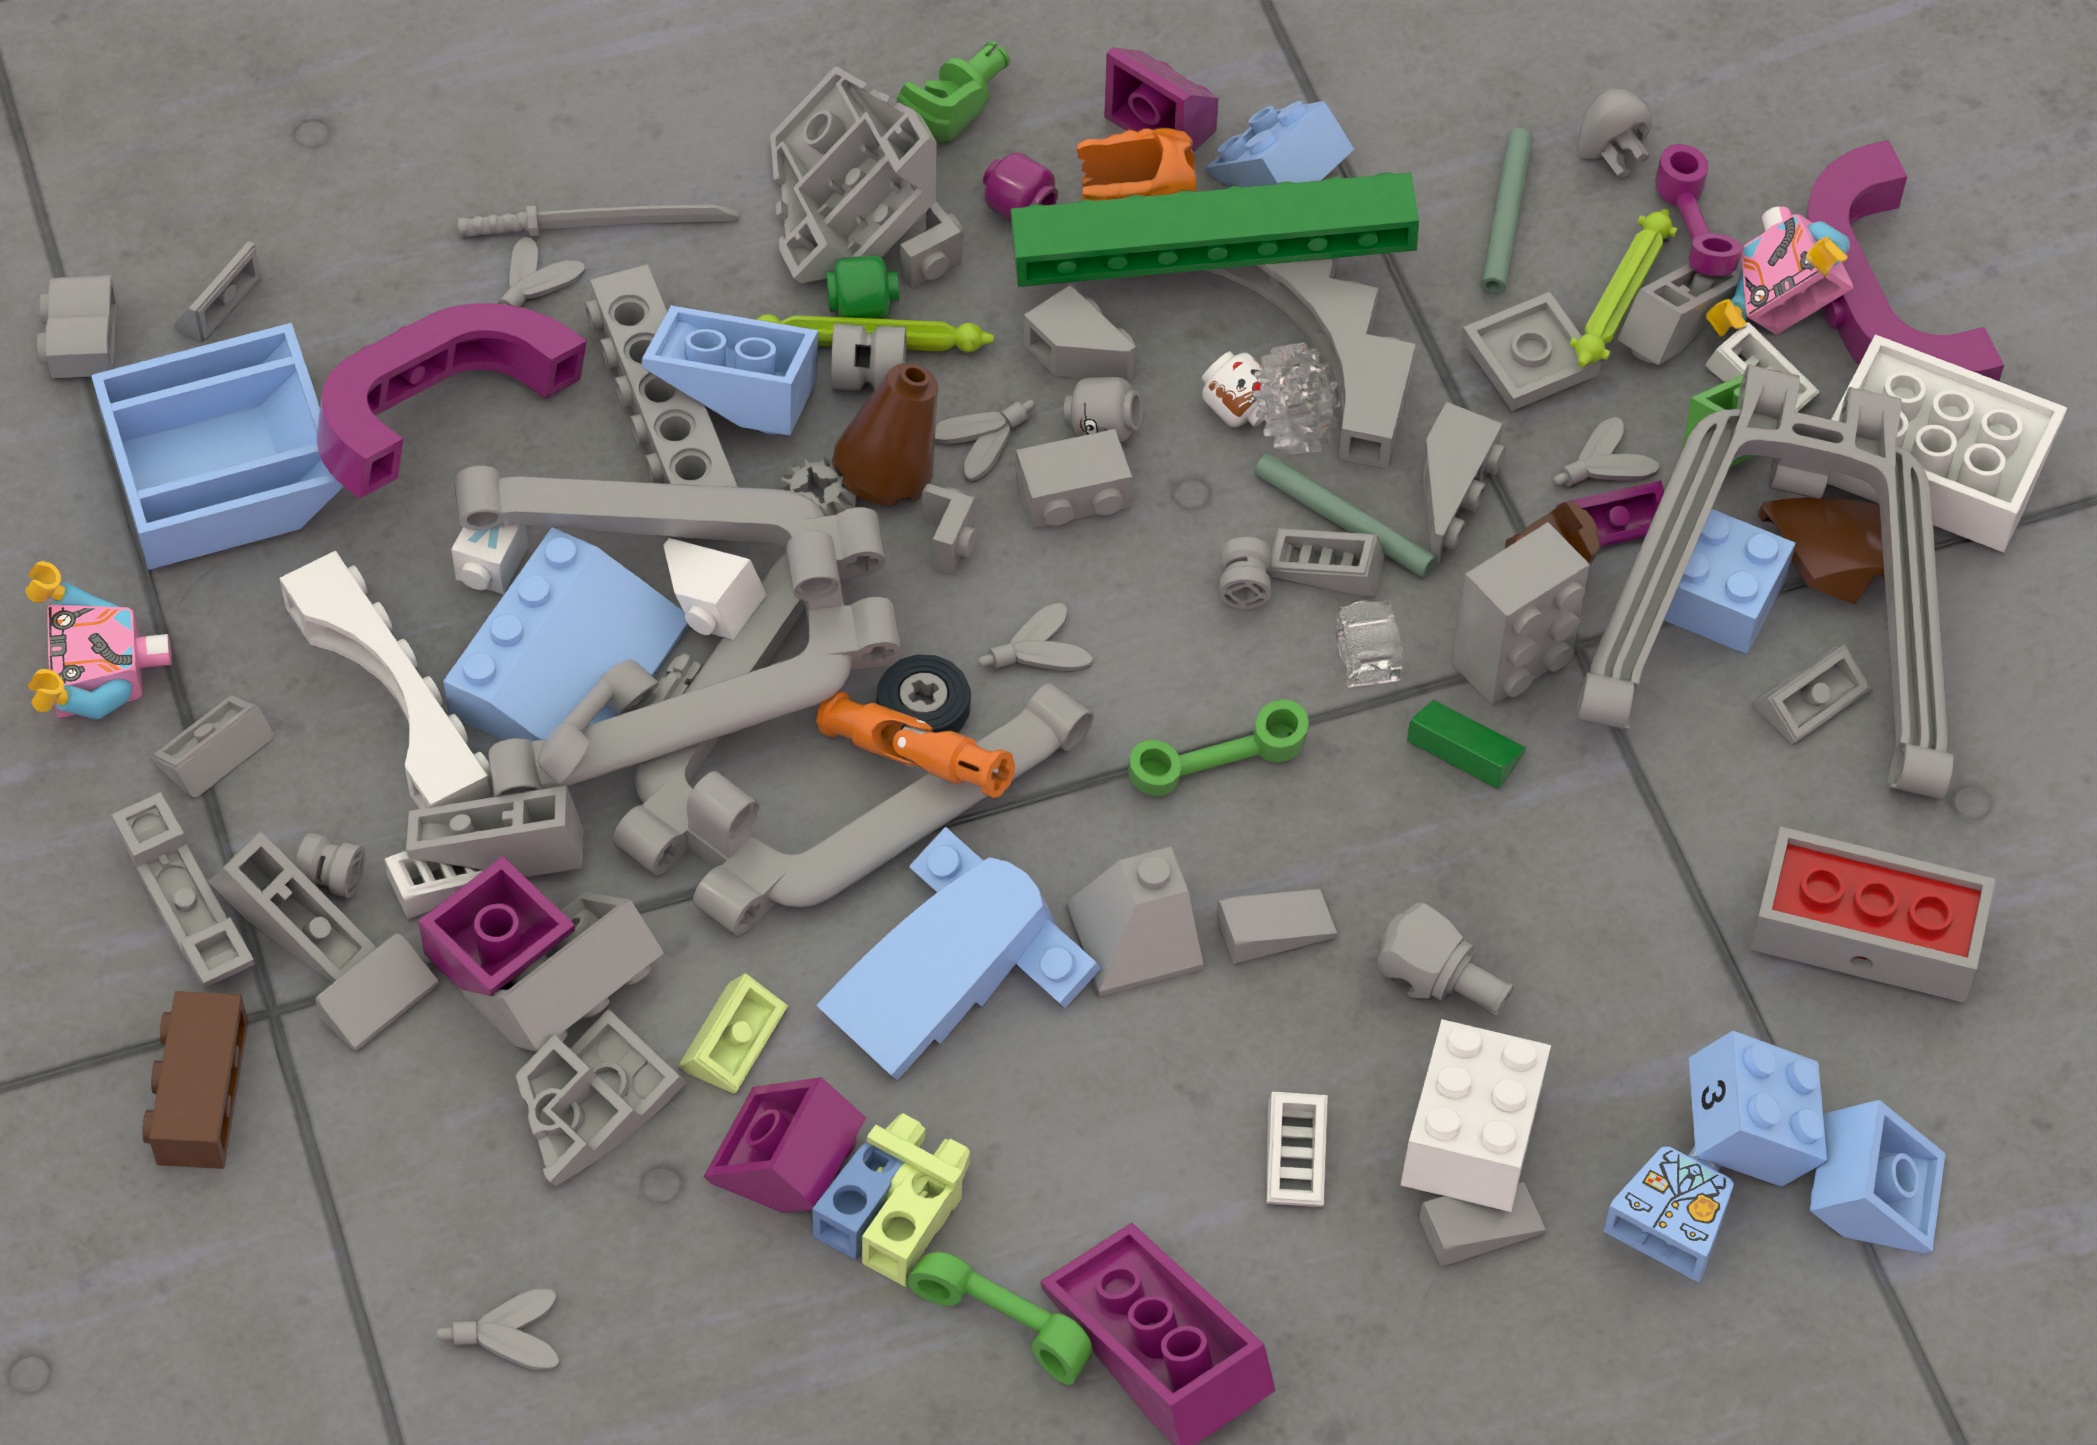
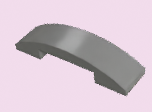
M159 792L111 814L115 827L148 894L180 952L202 986L206 988L255 965L254 959L231 917L227 918L188 848L184 833L162 793Z

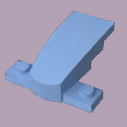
M945 827L909 866L937 893L877 943L816 1006L898 1081L934 1039L940 1044L945 1040L976 1002L983 1007L1015 964L1064 1008L1072 1002L1102 967L1054 924L1055 920L1044 898L1026 872L1007 861L991 857L983 861Z

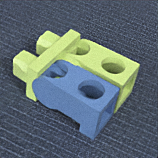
M902 1113L886 1129L878 1125L873 1127L867 1136V1142L857 1150L813 1207L812 1220L814 1238L854 1260H857L862 1253V1264L906 1287L908 1285V1276L917 1265L918 1260L934 1235L942 1228L951 1211H954L962 1200V1180L970 1164V1150L953 1139H944L934 1155L919 1148L925 1140V1128L919 1121Z

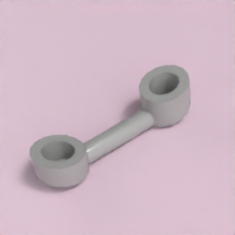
M630 659L611 667L600 677L594 687L568 716L551 731L540 750L538 758L540 768L558 784L562 783L579 763L589 745L590 739L582 731L605 705L617 716L630 712L643 702L659 686L660 682L639 663Z

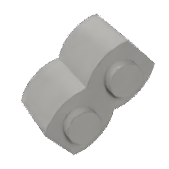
M112 275L51 278L48 294L40 295L42 324L47 325L46 332L38 333L37 335L39 362L48 363L51 378L91 377L93 374L114 369L117 296Z

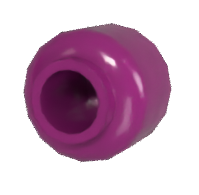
M1015 152L1002 160H994L988 166L983 176V184L986 185L984 192L986 204L990 209L1011 221V209L1024 208L1033 204H1056L1058 190L1055 188L1053 173L1025 154Z

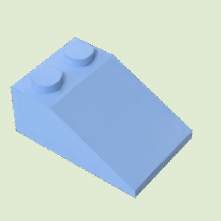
M671 305L642 358V367L740 427L759 430L769 435L783 434L790 436L817 382L818 330Z

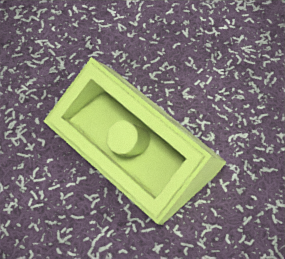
M745 973L728 983L678 1067L689 1075L732 1094L736 1093L788 1005Z

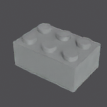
M1549 522L1465 574L1452 664L1491 706L1507 696L1516 697L1522 694L1535 678L1548 670L1554 672L1561 669L1570 661L1574 654V645L1580 623V613L1583 597L1586 592L1585 586L1590 564Z

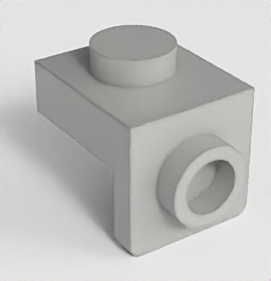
M936 201L926 212V231L900 244L901 277L911 288L927 280H935L941 277L947 270L961 263V241L964 239L962 226L953 214H946Z
M926 484L922 492L923 520L938 525V529L933 537V569L953 575L960 558H968L976 540L974 497L965 495L954 488H942Z

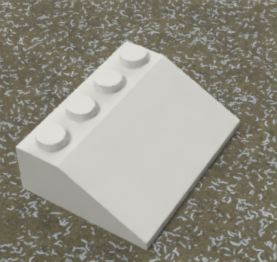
M1875 334L1848 388L1853 387L1902 399L1896 445L1909 451L1920 462L1926 472L1931 490L1933 525L2004 553L2021 519L2064 419L2067 407ZM1845 394L1831 420L1839 421ZM1835 470L1831 471L1827 484L1879 504L1878 495L1869 483Z

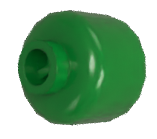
M878 255L840 258L834 265V271L826 272L829 311H837L839 317L885 319L889 314L890 302L899 301L897 271L887 272L885 261Z

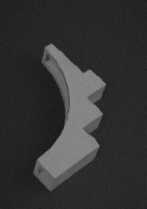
M1339 258L1204 270L1224 276L1256 291L1286 312L1311 338L1329 367L1339 395L1342 429L1338 459L1388 469L1412 377L1416 344L1400 341L1393 337L1371 335L1375 320L1378 287L1363 285L1356 281L1334 279Z

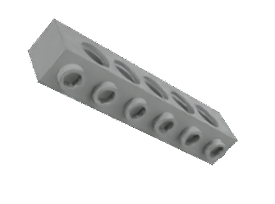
M648 264L590 279L592 300L585 302L587 318L592 331L601 329L604 339L600 340V348L607 369L615 367L619 375L614 380L622 407L631 406L634 413L633 416H630L634 439L638 446L646 444L649 454L645 455V462L651 482L738 487L705 405L642 367V358L667 314ZM682 537L683 540H684V542H685V541H688V540L695 539V538H685V537Z

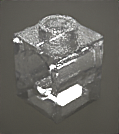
M1390 600L1378 602L1358 601L1349 606L1338 607L1335 638L1348 688L1399 681L1403 648Z

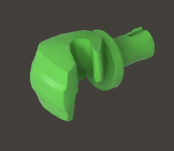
M989 41L967 62L953 57L947 60L940 67V80L926 81L925 89L910 81L906 82L897 96V102L910 107L922 116L937 143L951 142L982 112L983 106L989 99V90L986 84L1001 70L1009 66L1010 57L1002 46L998 47L994 53H991L997 47V42Z

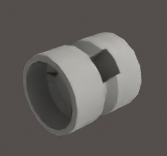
M835 324L831 363L832 390L860 391L865 383L871 384L875 390L891 368L899 364H906V327L878 326L873 333H868L863 325ZM859 349H871L870 368L858 367Z

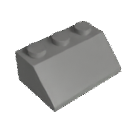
M591 892L582 893L560 910L575 924V931L491 996L460 990L516 1047L538 1052L554 1034L563 1041L568 1035L566 1030L581 1018H589L601 1012L609 1004L610 1000L608 997L623 985H632L643 979L652 969L650 964L664 954L630 899Z

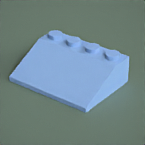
M552 527L444 679L443 684L449 716L455 714L462 723L502 741L511 738H522L530 741L545 740L551 731L568 716L594 687L600 677L614 665L630 659L639 663L655 678L690 627L685 620V613L600 548ZM605 705L589 725L617 715Z

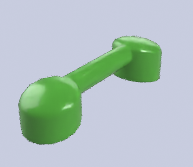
M1285 699L1272 701L1265 705L1258 713L1253 735L1178 755L1176 750L1166 742L1144 740L1137 743L1131 750L1128 762L1129 779L1142 793L1150 796H1164L1171 793L1178 786L1180 777L1257 755L1270 762L1280 763L1289 761L1296 757L1304 748L1309 726L1308 714L1295 701Z
M943 1252L928 1253L920 1259L908 1276L907 1284L909 1288L924 1300L938 1305L954 1306L960 1303L965 1294H968L1038 1332V1335L1031 1344L1032 1352L1043 1369L1060 1383L1073 1385L1093 1355L1091 1340L1075 1320L1064 1314H1052L974 1272L972 1267L964 1260L952 1254Z

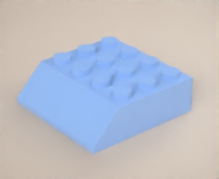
M292 323L91 375L100 413L148 570L299 530L344 487L331 475L319 455L317 429L320 406Z

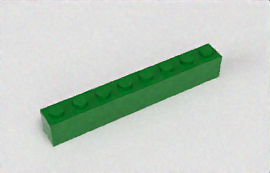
M1384 172L1374 176L1331 177L1326 180L1298 183L1285 181L1265 186H1232L1221 190L1180 191L1176 194L1155 196L1133 195L1122 199L1081 200L1076 203L1056 205L1033 204L1024 208L1011 209V227L1017 286L1026 287L1417 251L1419 216L1411 172L1396 174Z

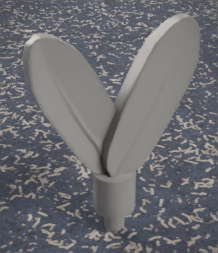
M523 237L513 248L510 262L509 290L498 301V304L521 307L526 299H533L566 288L577 282L583 275L585 266L579 261L564 260L537 270L538 247L531 237Z
M1028 400L1022 405L1019 402H1015L1000 413L985 412L943 420L936 424L935 442L948 445L976 440L964 461V474L968 481L979 480L993 468L1010 437L1011 429L1028 419L1027 413L1035 408V402Z
M1612 417L1597 426L1584 446L1578 460L1562 467L1560 474L1553 478V484L1556 486L1562 484L1572 486L1588 477L1618 481L1645 480L1658 472L1659 464L1654 459L1645 455L1613 454L1624 434V424L1620 418Z
M1054 603L1044 606L1036 612L1015 634L1010 643L990 648L988 655L978 659V664L981 667L992 665L994 669L1017 661L1033 667L1074 672L1089 667L1093 659L1089 652L1077 645L1049 641L1062 628L1067 615V607L1064 604Z
M531 1289L496 1307L481 1317L477 1325L476 1321L453 1322V1328L438 1329L436 1337L440 1340L453 1339L454 1345L477 1344L478 1341L483 1348L534 1371L555 1369L559 1365V1358L552 1347L541 1339L520 1330L547 1315L555 1303L556 1294L551 1289Z

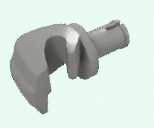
M1417 902L1404 913L1398 914L1387 924L1381 939V951L1377 966L1385 977L1402 978L1412 985L1407 992L1409 997L1430 998L1433 996L1439 1001H1443L1449 994L1452 995L1456 991L1487 1009L1492 1015L1498 1016L1513 992L1514 985L1504 982L1473 963L1474 957L1472 956L1474 945L1464 940L1447 918L1427 904Z

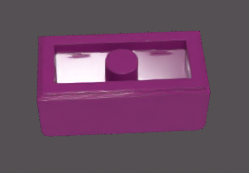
M1662 480L1572 501L1582 510H1586L1593 518L1598 529L1597 537L1599 544L1602 547L1645 537L1664 495Z

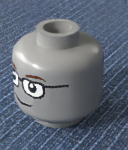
M1086 377L1076 384L1073 395L1066 396L1064 401V420L1068 426H1073L1077 437L1116 429L1120 443H1123L1131 436L1132 431H1137L1141 425V396L1138 390L1132 389L1126 379L1119 377Z

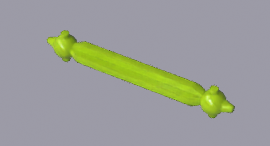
M1668 209L1652 212L1647 217L1640 215L1637 224L1643 226V231L1636 234L1586 324L1585 335L1579 339L1572 337L1569 347L1575 348L1579 367L1583 368L1601 359H1609L1611 351L1605 349V344L1612 341L1662 250L1663 240L1668 236L1675 238L1678 228L1672 226Z
M764 314L756 319L818 330V346L832 347L835 324L863 325L868 333H873L878 326L906 327L907 350L945 351L957 346L961 351L971 353L977 351L983 345L994 342L993 334L982 331L978 325L970 322L963 323L958 328H955L943 321L793 315L780 321L779 318L771 314Z

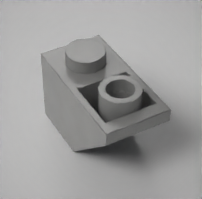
M1072 285L1067 286L1024 314V347L1055 377L1077 379L1086 377H1119L1127 381L1134 378L1136 346L1133 339L1124 329H1117L1108 321L1094 300L1088 297L1084 298Z

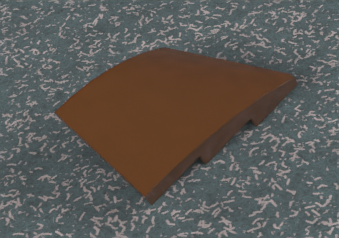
M1808 497L1763 502L1758 510V517L1761 521L1775 524L1783 538L1795 542L1792 561L1796 564L1797 571L1809 587L1856 605L1875 574L1885 577L1880 505L1840 498L1816 499Z

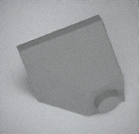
M1171 846L1118 860L1066 902V909L1081 949L1102 967L1092 978L1099 997L1203 970L1204 964L1189 891Z

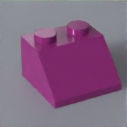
M1112 47L1106 53L1104 117L1125 131L1130 129L1138 132L1143 129L1169 128L1186 132L1193 140L1191 148L1193 153L1217 130L1219 98L1214 96L1206 87L1196 85L1175 72L1167 63L1157 61L1143 51Z
M504 856L418 920L424 955L459 989L488 996L493 995L575 931V924Z
M822 1077L754 1086L703 1177L711 1184L782 1213L812 1210L832 1184L843 1160L854 1150L857 1142L856 1136L866 1117Z

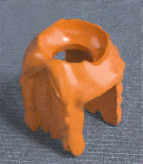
M1169 128L1143 129L1138 132L1128 129L1122 134H1113L1102 140L1086 139L1078 143V159L1083 160L1081 171L1085 172L1082 178V200L1100 201L1122 199L1133 195L1155 196L1176 194L1180 191L1196 192L1195 155L1191 149L1193 145L1192 138L1186 132Z

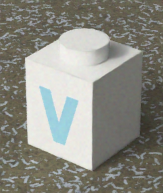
M502 522L492 529L476 531L463 527L451 549L456 580L462 581L467 586L476 590L488 589L504 594L529 547L526 525L503 526Z

